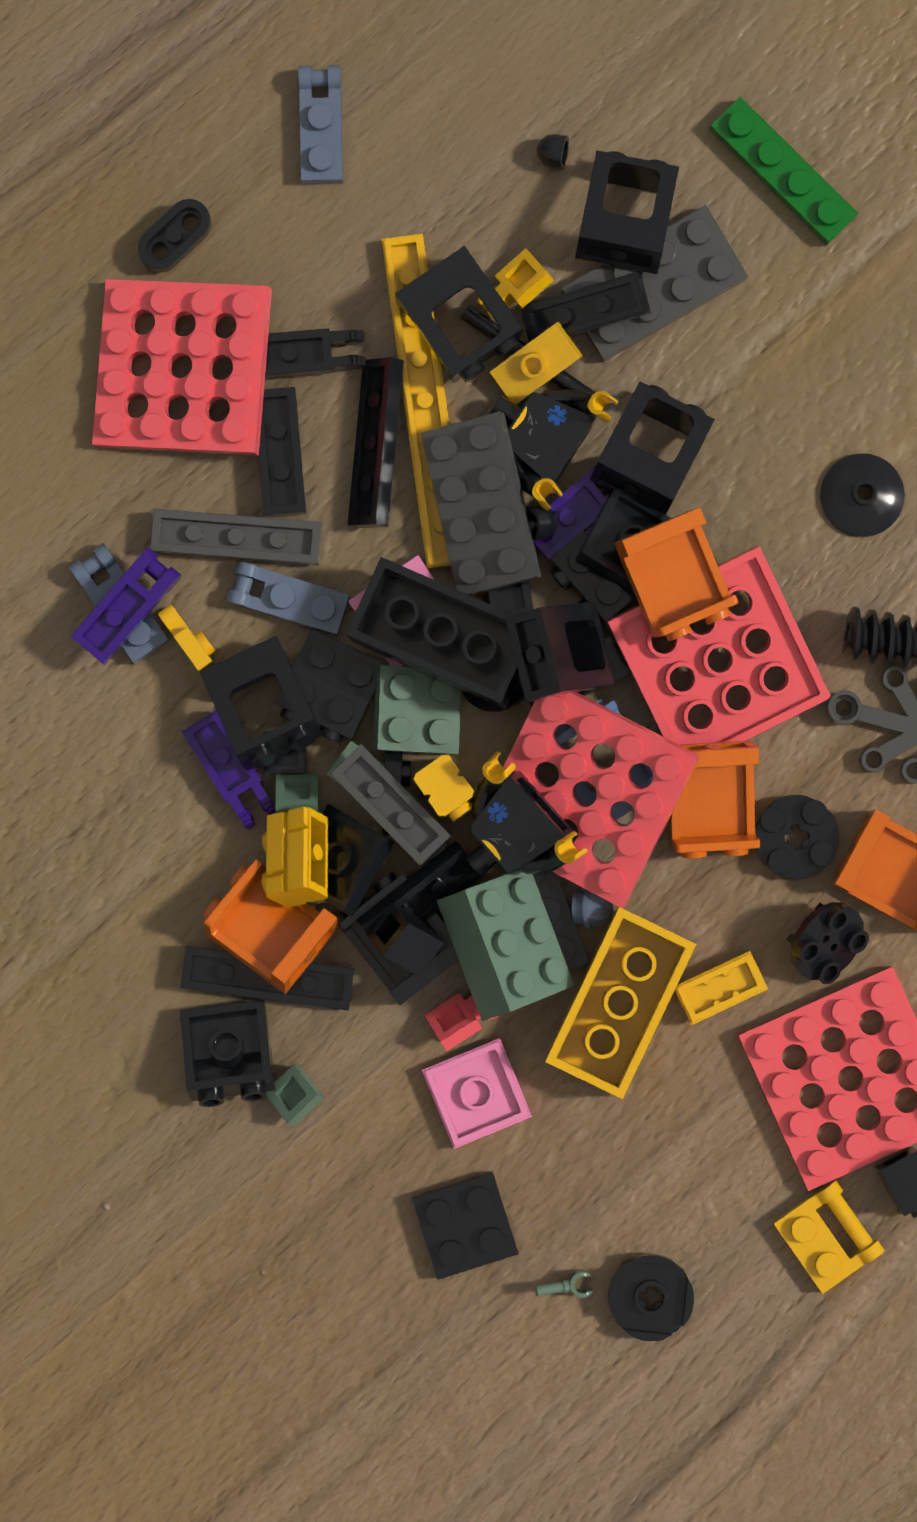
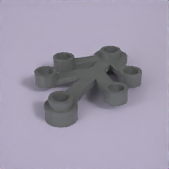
M899 666L887 668L881 675V684L885 690L893 692L906 716L863 705L860 698L851 691L837 692L827 702V715L831 721L838 725H848L854 721H859L902 733L878 748L870 747L861 753L859 758L860 766L869 773L882 770L887 761L917 745V698L907 683L908 675L906 671ZM891 671H895L901 676L902 681L898 687L891 686L887 681V676ZM839 701H845L850 705V713L847 716H840L836 712V704ZM870 752H875L880 757V764L876 768H871L866 763V756ZM911 758L901 765L900 775L905 782L916 784L917 779L910 778L906 772L907 766L910 763L917 764V758Z

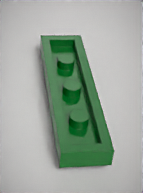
M741 97L710 126L709 130L826 246L857 217L858 212Z

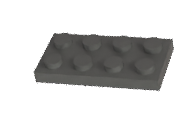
M705 205L667 227L657 274L602 264L562 287L561 292L565 294L633 272H641L651 313L586 333L602 362H605L746 281L748 275L708 207Z
M498 411L421 433L456 590L472 596L541 578L505 414Z

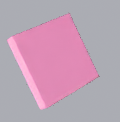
M500 1038L422 1069L454 1149L532 1117Z

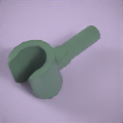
M577 1270L571 1274L568 1280L535 1286L536 1296L572 1292L579 1298L588 1297L593 1292V1289L578 1290L574 1287V1282L578 1277H588L591 1274L586 1270Z

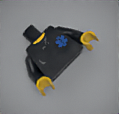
M546 389L540 394L532 392L522 408L501 395L492 408L490 414L498 411L505 414L522 490L535 498L543 509L547 511L551 509L545 500L546 496L550 493H557L560 497L563 496L556 483L594 426L596 418L592 417L591 414H594L603 422L611 421L612 417L602 410L608 403L618 405V401L606 391H598L593 394L576 389Z
M497 751L483 765V776L478 784L471 811L475 821L471 825L470 831L481 843L466 857L472 868L479 874L485 875L492 867L499 863L509 874L519 869L521 872L529 875L557 870L561 866L573 863L588 852L587 848L578 850L572 843V838L578 835L577 832L567 824L520 771L509 776L516 769V765L511 763L507 768L502 767L498 761V756L501 753Z

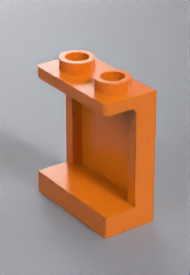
M700 507L684 512L614 543L652 636L662 637L666 635L668 642L691 633L690 624L701 619H705L706 624L709 625L730 616L728 608L739 603L736 595H730L701 525L706 524V520Z
M751 741L679 744L700 755V758L669 818V845L676 853H681V857L689 859L704 858L707 856V851L722 850L723 854L727 856H743L748 854V849L760 848V839L755 834L754 765H759V747Z
M876 809L870 810L830 885L917 932V834L891 821V817Z
M256 859L249 868L244 865L236 872L230 882L232 889L223 899L217 897L208 906L203 915V918L206 919L204 921L205 935L283 994H286L338 930V918L325 908L319 912L307 902L295 907H285L266 898V893L262 887V875L265 872L264 864Z

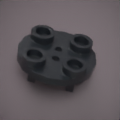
M819 902L814 908L815 910L801 923L795 935L791 933L786 938L791 944L792 964L798 973L810 980H819L823 984L833 983L839 977L840 972L851 963L855 955L863 951L868 944L869 935L864 930V922L859 912L844 902H831L826 905Z

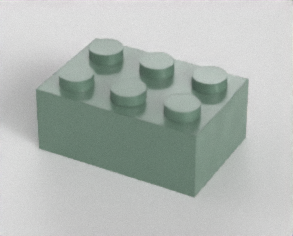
M517 870L437 900L482 1021L512 1012L575 986L533 874L527 875Z

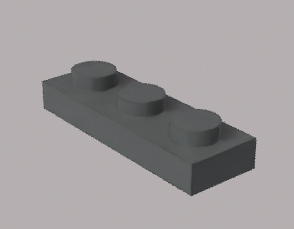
M362 744L330 773L419 866L451 837Z

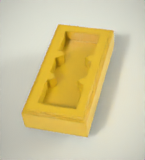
M557 322L489 373L508 399L518 404L583 355L560 323Z
M747 951L677 984L675 993L690 1025H694L768 990V987L751 951Z

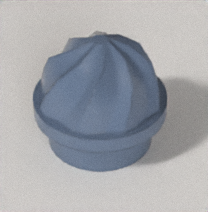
M586 889L574 892L572 899L574 924H584L586 929H593L605 924L611 917L613 912L612 903Z

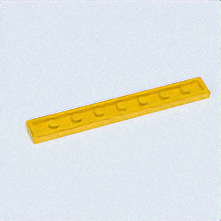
M423 233L385 238L381 240L398 359L404 360L402 392L426 565L428 570L451 567L421 435L424 432L449 426L441 361L410 317L404 315L395 300L396 292L428 271ZM433 310V312H432V317H433V319L435 320L434 310Z

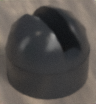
M552 134L542 138L537 146V155L541 162L550 168L564 169L568 157L569 137Z
M541 506L526 508L533 541L551 537L558 526V521L553 520L554 511L551 509L547 511Z

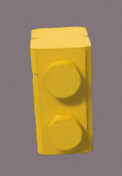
M448 754L441 755L415 773L413 780L423 796L429 798L428 802L439 819L449 817L454 823L472 811L473 805L471 801L473 800L474 790L464 776H459L460 770Z
M304 806L288 810V812L267 815V832L262 836V845L266 852V871L262 875V887L266 893V898L285 907H295L306 904V902L312 903L327 899L328 817L310 807Z

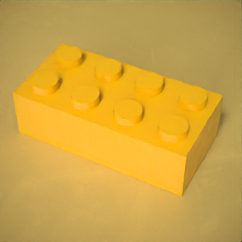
M616 907L545 1055L544 1061L623 1099L697 944L621 907Z

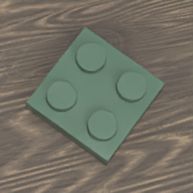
M376 666L373 751L459 754L461 690L409 667Z

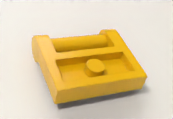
M836 1180L830 1181L772 1222L822 1294L865 1264L879 1257L885 1251L878 1239L872 1240L841 1195L843 1189ZM826 1203L859 1249L849 1257L816 1211V1209Z

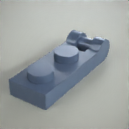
M328 65V70H312L311 66H299L302 185L343 184L341 66ZM328 86V97L313 98L312 87Z
M104 543L93 549L95 554L85 561L77 560L69 566L95 606L100 603L124 575L123 570ZM105 567L111 577L97 586L91 576ZM150 612L124 642L122 647L132 662L136 664L170 640Z
M237 561L234 570L237 578L234 588L228 589L226 602L338 636L350 598L349 594L263 569L246 562ZM253 580L265 584L261 598L249 595Z

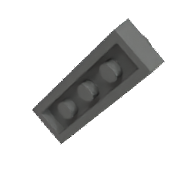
M154 509L150 549L155 553L319 566L322 522Z

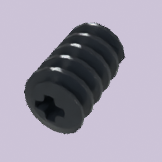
M852 607L846 621L842 653H844L846 648H851L853 661H858L863 650L868 651L871 664L875 663L880 653H884L886 666L891 667L896 656H901L903 669H908L913 658L917 659V621L912 628L910 617L902 615L895 625L894 615L891 612H886L880 622H878L877 612L873 609L868 610L862 620L860 609Z

